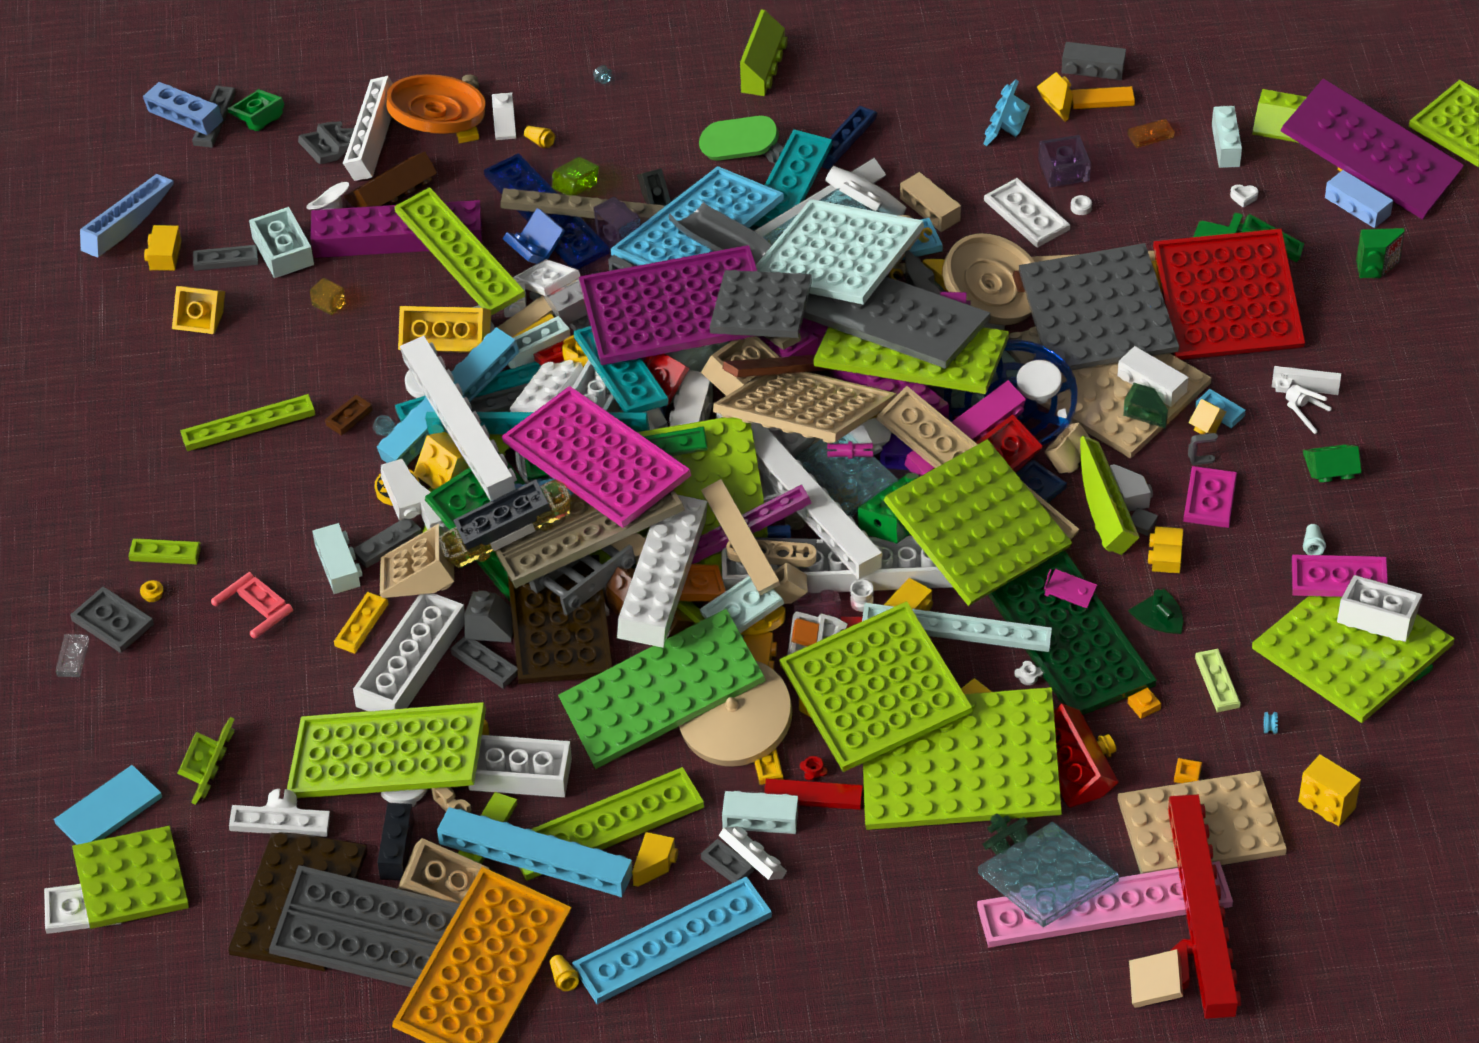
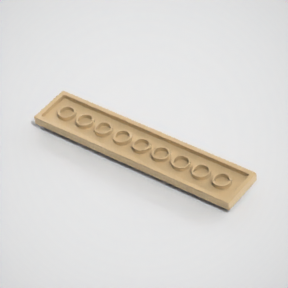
M908 386L876 418L934 468L978 445ZM1026 485L1071 540L1078 533L1079 528Z

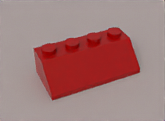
M1061 704L1054 710L1060 793L1067 806L1073 807L1102 798L1119 781L1080 710Z

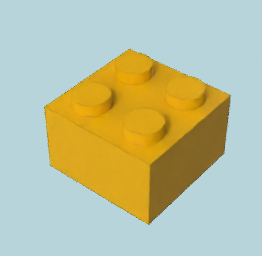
M446 432L426 436L413 474L433 489H437L468 469L469 465L451 436Z
M1319 755L1303 772L1298 802L1305 808L1321 815L1326 821L1340 826L1356 808L1361 779L1324 756Z

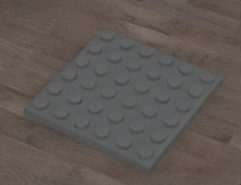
M1145 243L1019 265V273L1045 359L1053 363L1060 372L1119 362L1134 346L1151 356L1178 352L1179 345Z

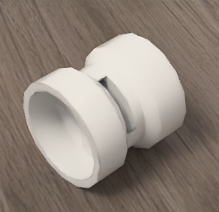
M864 579L854 581L850 587L851 606L854 610L863 612L865 603L873 604V585Z

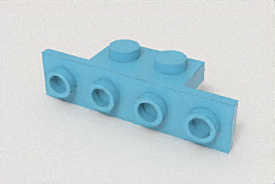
M1015 79L1010 85L1007 84L1001 91L1003 96L995 106L997 111L992 115L990 119L992 123L984 133L986 135L984 145L987 146L998 135L1000 127L1014 137L1020 133L1030 105L1014 95L1019 83L1018 80Z

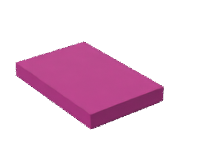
M1192 466L1183 522L1229 528L1237 472Z

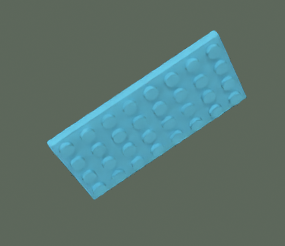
M717 166L611 248V256L616 255L632 265L639 266L714 252L679 231L669 220V213L677 221H680L693 214L704 202L711 208L749 228L784 200V193Z

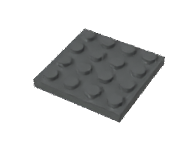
M725 270L710 323V333L798 338L812 284V274Z

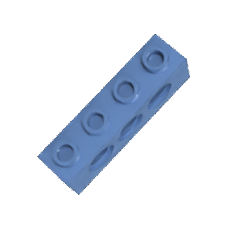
M158 82L143 96L148 112L205 135H208L223 121L220 113L221 110L217 104Z

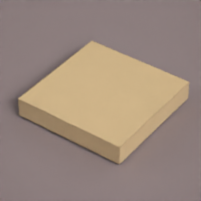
M1177 949L1129 961L1132 1004L1135 1008L1183 997L1181 959Z

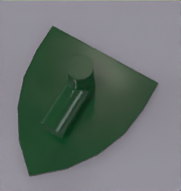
M1156 589L1152 596L1128 610L1134 618L1149 628L1165 633H1182V611L1176 600L1165 589Z

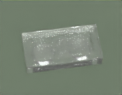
M64 634L55 670L57 676H81L89 643L88 635Z

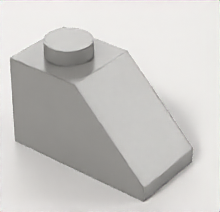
M1115 464L1110 465L1111 472L1128 512L1134 511L1136 508H1149L1153 491L1151 485L1146 483L1144 476Z

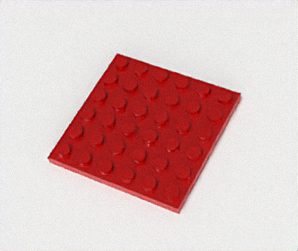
M1282 229L1154 241L1153 249L1162 296L1179 345L1178 352H1173L1175 358L1183 360L1304 347L1305 340Z

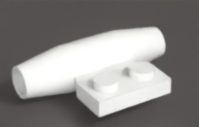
M833 166L825 181L842 195L868 210L891 215H903L907 208L890 193L855 173Z

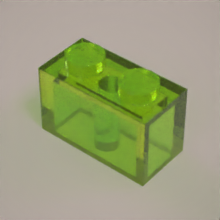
M577 157L554 170L552 174V188L565 195L576 196L596 185L599 166L581 157Z

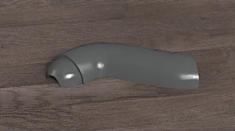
M704 202L693 214L680 221H677L669 213V220L679 231L712 251L749 245L755 265L772 246L755 231L711 208Z

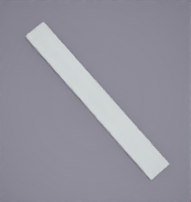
M875 158L852 171V173L863 177L873 184L886 176ZM829 185L758 228L755 232L773 245L810 199L840 205L848 200V198L832 185Z

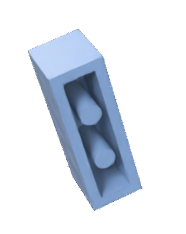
M1342 170L1327 182L1325 198L1370 226L1376 228L1391 215L1393 200L1348 172Z

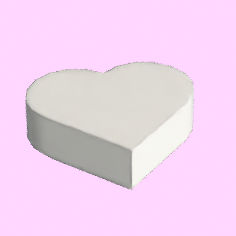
M1234 185L1231 188L1230 196L1244 208L1257 200L1258 189L1251 185Z

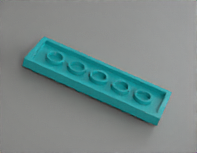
M795 129L792 131L765 183V186L784 193V200L750 226L749 229L757 230L804 201L833 145L832 139Z
M591 326L574 331L575 340L623 412L642 413L668 405V397L641 358L601 365Z

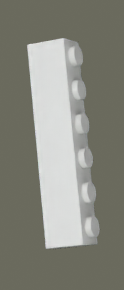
M389 76L370 80L343 162L354 181L373 177L392 118L386 107L387 92L393 84Z

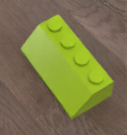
M763 9L759 13L740 61L741 93L765 96L767 89L771 88L772 76L777 73V63L781 62L782 50L786 49L788 37H785V28Z
M1262 89L1252 134L1297 142L1281 132V128L1307 97Z

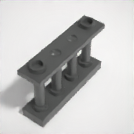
M608 545L601 549L612 557L606 563L601 564L590 555L584 556L530 581L531 590L539 593L545 587L549 588L560 596L564 614L568 615L604 588L618 566L629 569L636 563L633 547L628 545L619 551L612 545ZM582 561L595 571L585 578L572 567ZM562 574H565L578 584L567 591L556 583L555 580Z

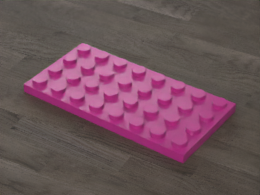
M571 386L567 387L502 436L505 444L622 528L691 476L689 468Z

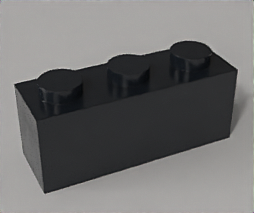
M387 803L377 862L380 880L401 881L408 863L414 827L412 804Z

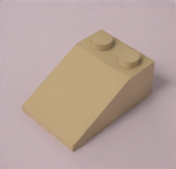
M422 838L413 848L397 889L461 904L481 867L487 869L489 867Z

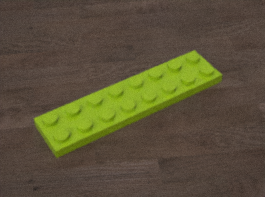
M430 187L394 206L397 215L481 308L491 310V316L525 297L523 288Z
M681 767L537 826L532 830L547 836L553 835L558 839L568 842H577L589 848L603 850L704 808V801L684 768ZM520 868L526 881L542 875Z

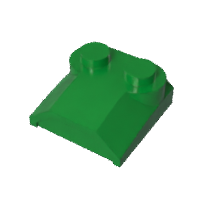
M258 89L227 109L232 115L246 121L249 129L259 131L271 121L280 118L283 113L284 102L282 97Z

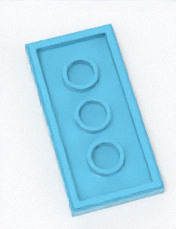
M131 765L57 816L54 821L76 845L102 840L160 800L162 795L150 781Z

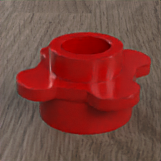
M810 756L800 763V769L804 771L806 780L811 781L814 778L823 777L827 774V769L823 767V761L820 757Z

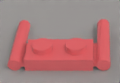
M250 572L211 600L213 606H218L238 592L240 597L264 615L267 619L250 631V635L254 639L293 612L290 604H286L284 599Z

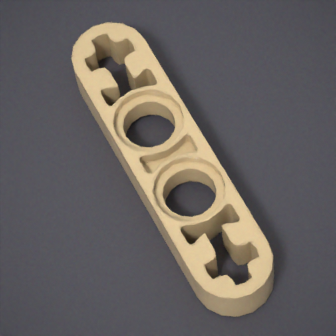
M756 540L760 548L766 550L764 555L771 565L789 563L797 567H810L817 560L816 549L811 544ZM729 541L726 545L727 557L732 561L741 562ZM786 550L789 552V555L780 557L777 555V552ZM793 551H796V557H793ZM805 552L809 553L808 557H803Z

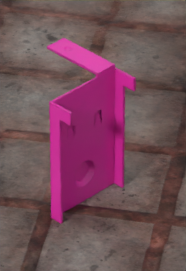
M1050 569L1044 588L1046 589L1045 596L1049 597L1050 594L1087 608L1097 588V584L1055 569L1048 583Z

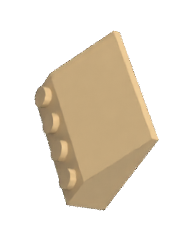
M440 524L433 526L381 557L380 596L382 598L435 593L439 590L448 589L454 582V545Z

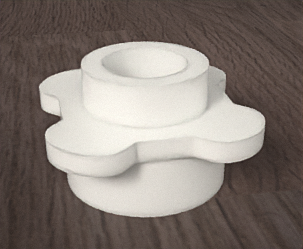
M1024 661L1023 666L1015 670V676L1025 685L1035 684L1038 676L1043 675L1041 669L1035 667L1031 661Z

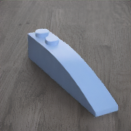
M155 174L81 228V251L99 257L124 239L162 200L172 187L173 180Z

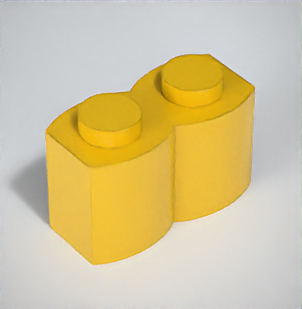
M1155 527V533H1150L1149 547H1154V549L1149 550L1148 564H1152V571L1180 573L1183 528Z

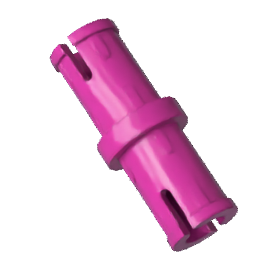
M852 441L841 444L827 443L828 450H837L827 451L828 458L848 457V459H853V457H873V451H864V449H873V443H852Z

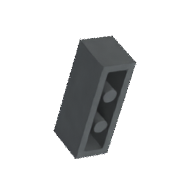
M1066 42L1062 57L1061 73L1122 80L1126 49Z

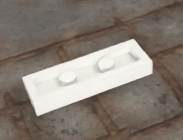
M738 826L722 829L719 836L768 880L783 879L787 870L780 865L781 862L777 858L768 855L760 843L750 839L744 829Z

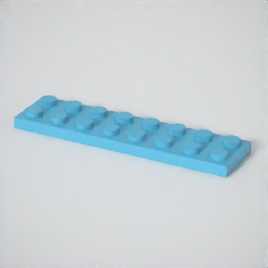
M744 877L572 962V965L596 1004H599L771 918L772 911L749 879Z

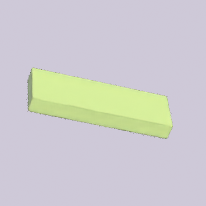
M1219 649L1196 653L1195 659L1216 711L1222 712L1240 708V700Z

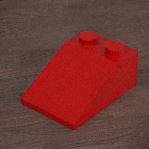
M1013 414L975 442L980 444L988 439L1015 473L1043 447Z

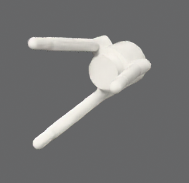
M1295 384L1286 393V399L1289 401L1287 406L1295 411L1314 434H1317L1315 427L1297 406L1303 407L1309 401L1327 411H1331L1332 408L1314 399L1326 401L1327 397Z

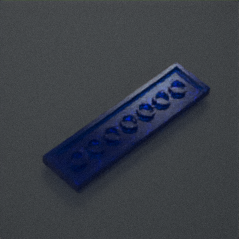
M519 153L484 169V176L501 194H503L504 188L558 194ZM517 210L527 222H529L534 213ZM546 213L565 230L554 250L571 268L578 270L610 254L609 247L581 217Z

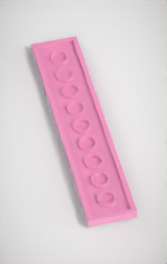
M1220 861L1212 862V865L1216 864L1217 867L1215 884L1220 885L1221 889L1219 905L1224 906V908L1232 907L1233 900ZM1178 868L977 901V908L988 948L1186 915Z

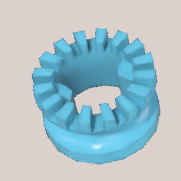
M1264 712V733L1272 731L1274 734H1277L1278 724L1275 723L1278 722L1277 712H1274L1272 715Z

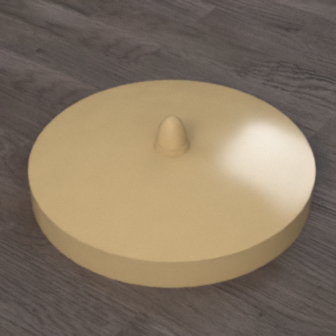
M992 234L969 235L953 245L943 264V279L948 292H966L967 300H971V306L990 312L991 320L988 322L990 324L1012 325L1022 322L1032 314L1026 293H1018L1012 276L1014 271L1019 270V265L1034 263V260L1025 250L1008 239Z
M756 661L766 679L765 682L734 698L729 697L725 703L679 726L686 744L696 755L716 765L742 766L753 763L757 759H762V757L770 754L779 746L791 724L792 703L784 681L772 668Z

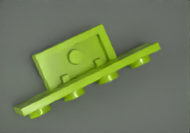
M232 717L229 718L223 727L218 741L198 732L195 733L177 773L199 783L191 802L195 805L200 797H206L211 785L207 784L209 778H214L219 766L215 765L217 759L221 761L227 749L223 745L225 741L229 742L235 729L231 728L234 722Z

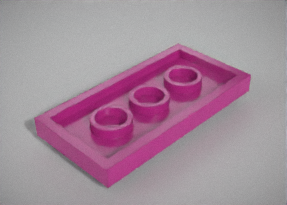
M1292 555V596L1342 597L1354 575L1387 584L1386 557Z

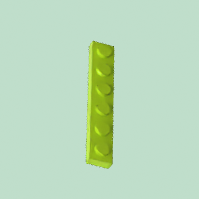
M307 394L180 431L186 450L191 451L314 416L315 410Z

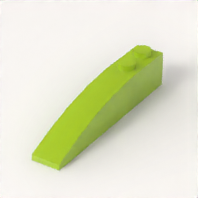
M1083 435L1080 438L1082 475L1086 498L1095 522V529L1100 534L1102 545L1107 551H1113L1122 555L1140 537L1100 443Z

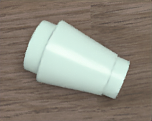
M1311 524L1306 528L1303 550L1307 555H1321L1326 548V543L1320 527L1316 524Z

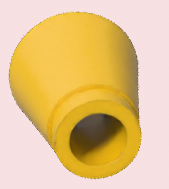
M527 126L525 128L524 136L541 148H549L553 145L555 135L551 129Z
M562 955L552 957L549 963L556 987L562 991H571L576 988L579 983L578 972Z

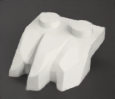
M796 611L792 619L788 655L807 647L791 642L794 621L797 618L819 624L816 642L845 630L848 624L836 617L822 613L819 617Z

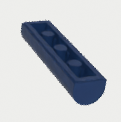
M860 105L829 138L832 139L833 145L822 164L823 168L830 169L877 119L876 111Z

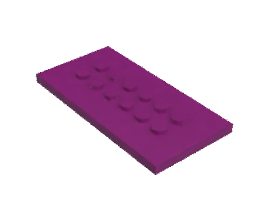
M1325 79L1319 82L1281 128V132L1381 192L1422 220L1464 167L1460 162Z

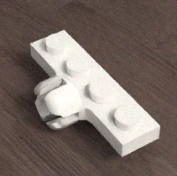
M280 789L273 790L268 795L266 806L263 807L232 805L229 823L230 831L255 833L283 832L327 837L330 811L298 809L296 807L297 796L288 789H285L283 799L279 798Z

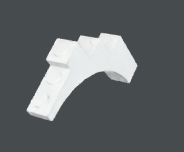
M403 459L381 465V478L398 519H411L421 514L427 530L440 524L446 533L449 529L425 501V496L431 492L422 486L410 473ZM455 537L457 544L460 548V551L466 550Z

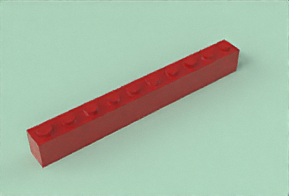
M1199 794L1169 796L1167 811L1205 1019L1236 1017L1237 1007L1241 1006L1240 991L1235 990L1237 974L1235 969H1231L1230 964L1233 963L1232 948H1227L1229 931L1228 927L1223 926L1225 910L1224 906L1219 905L1221 889L1220 885L1215 884L1217 867L1216 864L1212 865L1211 859H1213V846L1208 844L1207 841L1210 833L1209 825L1204 824L1203 820L1206 818L1205 805L1200 804Z

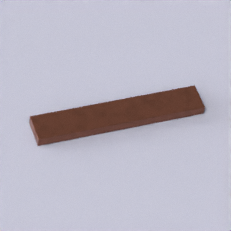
M815 355L724 361L722 367L724 371L735 377L832 370L814 366L813 359Z

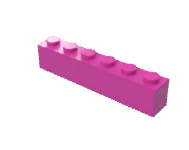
M1008 380L951 423L976 442L1012 414L1017 418L1024 411L1023 407L1026 399ZM914 450L906 457L905 466L912 473H916L919 476L935 469Z

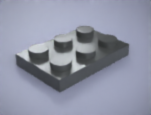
M105 587L100 588L70 614L73 622L120 653L154 625L151 617Z

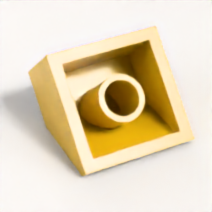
M176 286L172 329L215 334L223 314L225 291Z

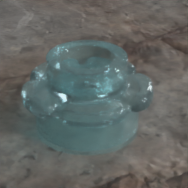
M605 65L598 67L593 72L596 83L605 84L611 79L612 70L608 69Z
M379 416L374 421L373 430L378 435L386 436L394 430L395 424L389 416Z

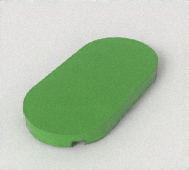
M767 116L718 121L705 128L700 136L699 146L705 156L716 161L756 156L768 152L769 148L776 144L779 130L775 122Z

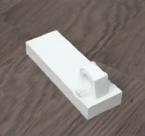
M1274 366L1272 387L1276 389V392L1287 393L1291 386L1298 384L1312 392L1338 395L1341 373Z

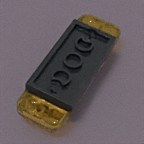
M557 479L539 486L537 480H534L454 519L456 527L439 537L444 557L458 568L475 560L485 561L490 557L491 552L539 529L542 531L549 530L553 526V522L569 515L571 512V496L565 484Z

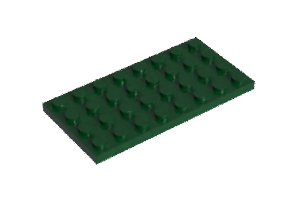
M1066 551L1060 552L988 595L1006 622L1052 628L1049 652L1025 650L1037 668L1041 669L1043 677L1049 686L1052 687L1060 702L1080 710L1082 715L1125 699L1147 687L1150 689L1156 686L1157 680L1095 592L1087 608L1050 594L1049 597L1045 596L1046 589L1044 588L1050 569L1048 583L1055 569L1085 580Z

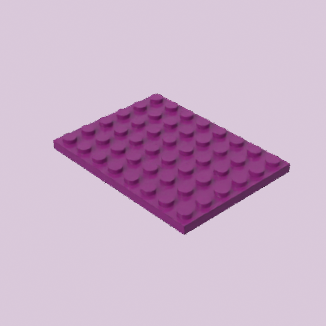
M746 245L580 276L579 284L601 365L754 337L750 335L710 333V323L725 270L757 271L750 246Z

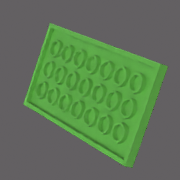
M724 609L666 639L664 648L652 646L558 696L595 769L725 703L729 697L734 698L765 682L766 679L727 609Z

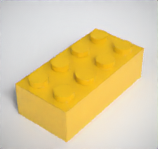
M400 306L398 350H401V345L424 336L428 343L432 342L437 352L470 353L490 333L491 310L486 308Z

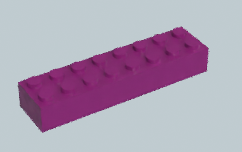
M480 200L444 202L482 244ZM396 205L311 210V245L314 258L430 250L397 215L394 207Z

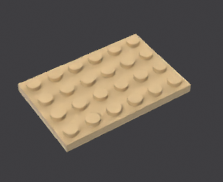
M1260 771L1118 794V802L1140 874L1178 868L1167 811L1169 796L1199 794L1200 804H1204L1206 810V818L1203 819L1204 824L1209 825L1210 836L1207 841L1208 844L1213 846V859H1211V862L1220 861L1221 865L1286 855L1287 849Z

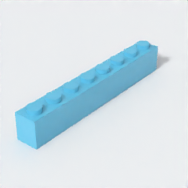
M496 327L485 336L484 340L476 348L470 351L469 355L462 362L455 366L451 372L454 378L453 383L459 384L463 392V398L467 397L469 402H471L519 353L516 340ZM426 397L417 407L411 410L402 422L395 426L394 430L387 437L380 441L377 449L381 459L386 463L403 459L407 466L422 451L426 436L430 435L425 420L426 413L435 412Z
M448 807L437 829L439 844L619 897L623 896L633 875L632 860L627 859L625 856L613 855L601 849L582 846L577 842L561 840L553 835L547 836L537 833L532 829L516 827L508 822L495 821L487 816L468 813L463 809Z

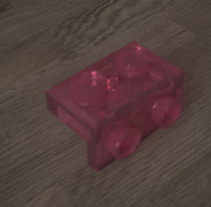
M822 590L820 593L814 594L807 592L804 596L793 602L794 613L798 611L819 617L822 613L841 620V600L839 593L834 592V590Z

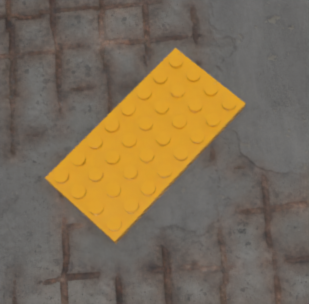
M481 867L394 1019L392 1027L426 1043H499L569 916L571 907L487 868Z

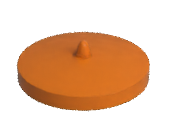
M426 74L409 76L392 84L387 92L386 107L389 114L396 121L407 127L423 132L447 134L466 131L477 126L484 118L485 99L478 89L462 80L448 76Z

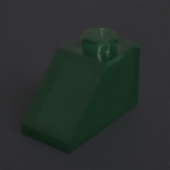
M1133 383L1124 400L1123 416L1166 428L1168 409L1154 388Z

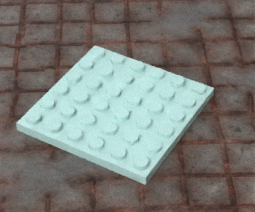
M810 199L756 264V268L759 272L812 274L810 294L864 304L923 230L924 223L923 220Z

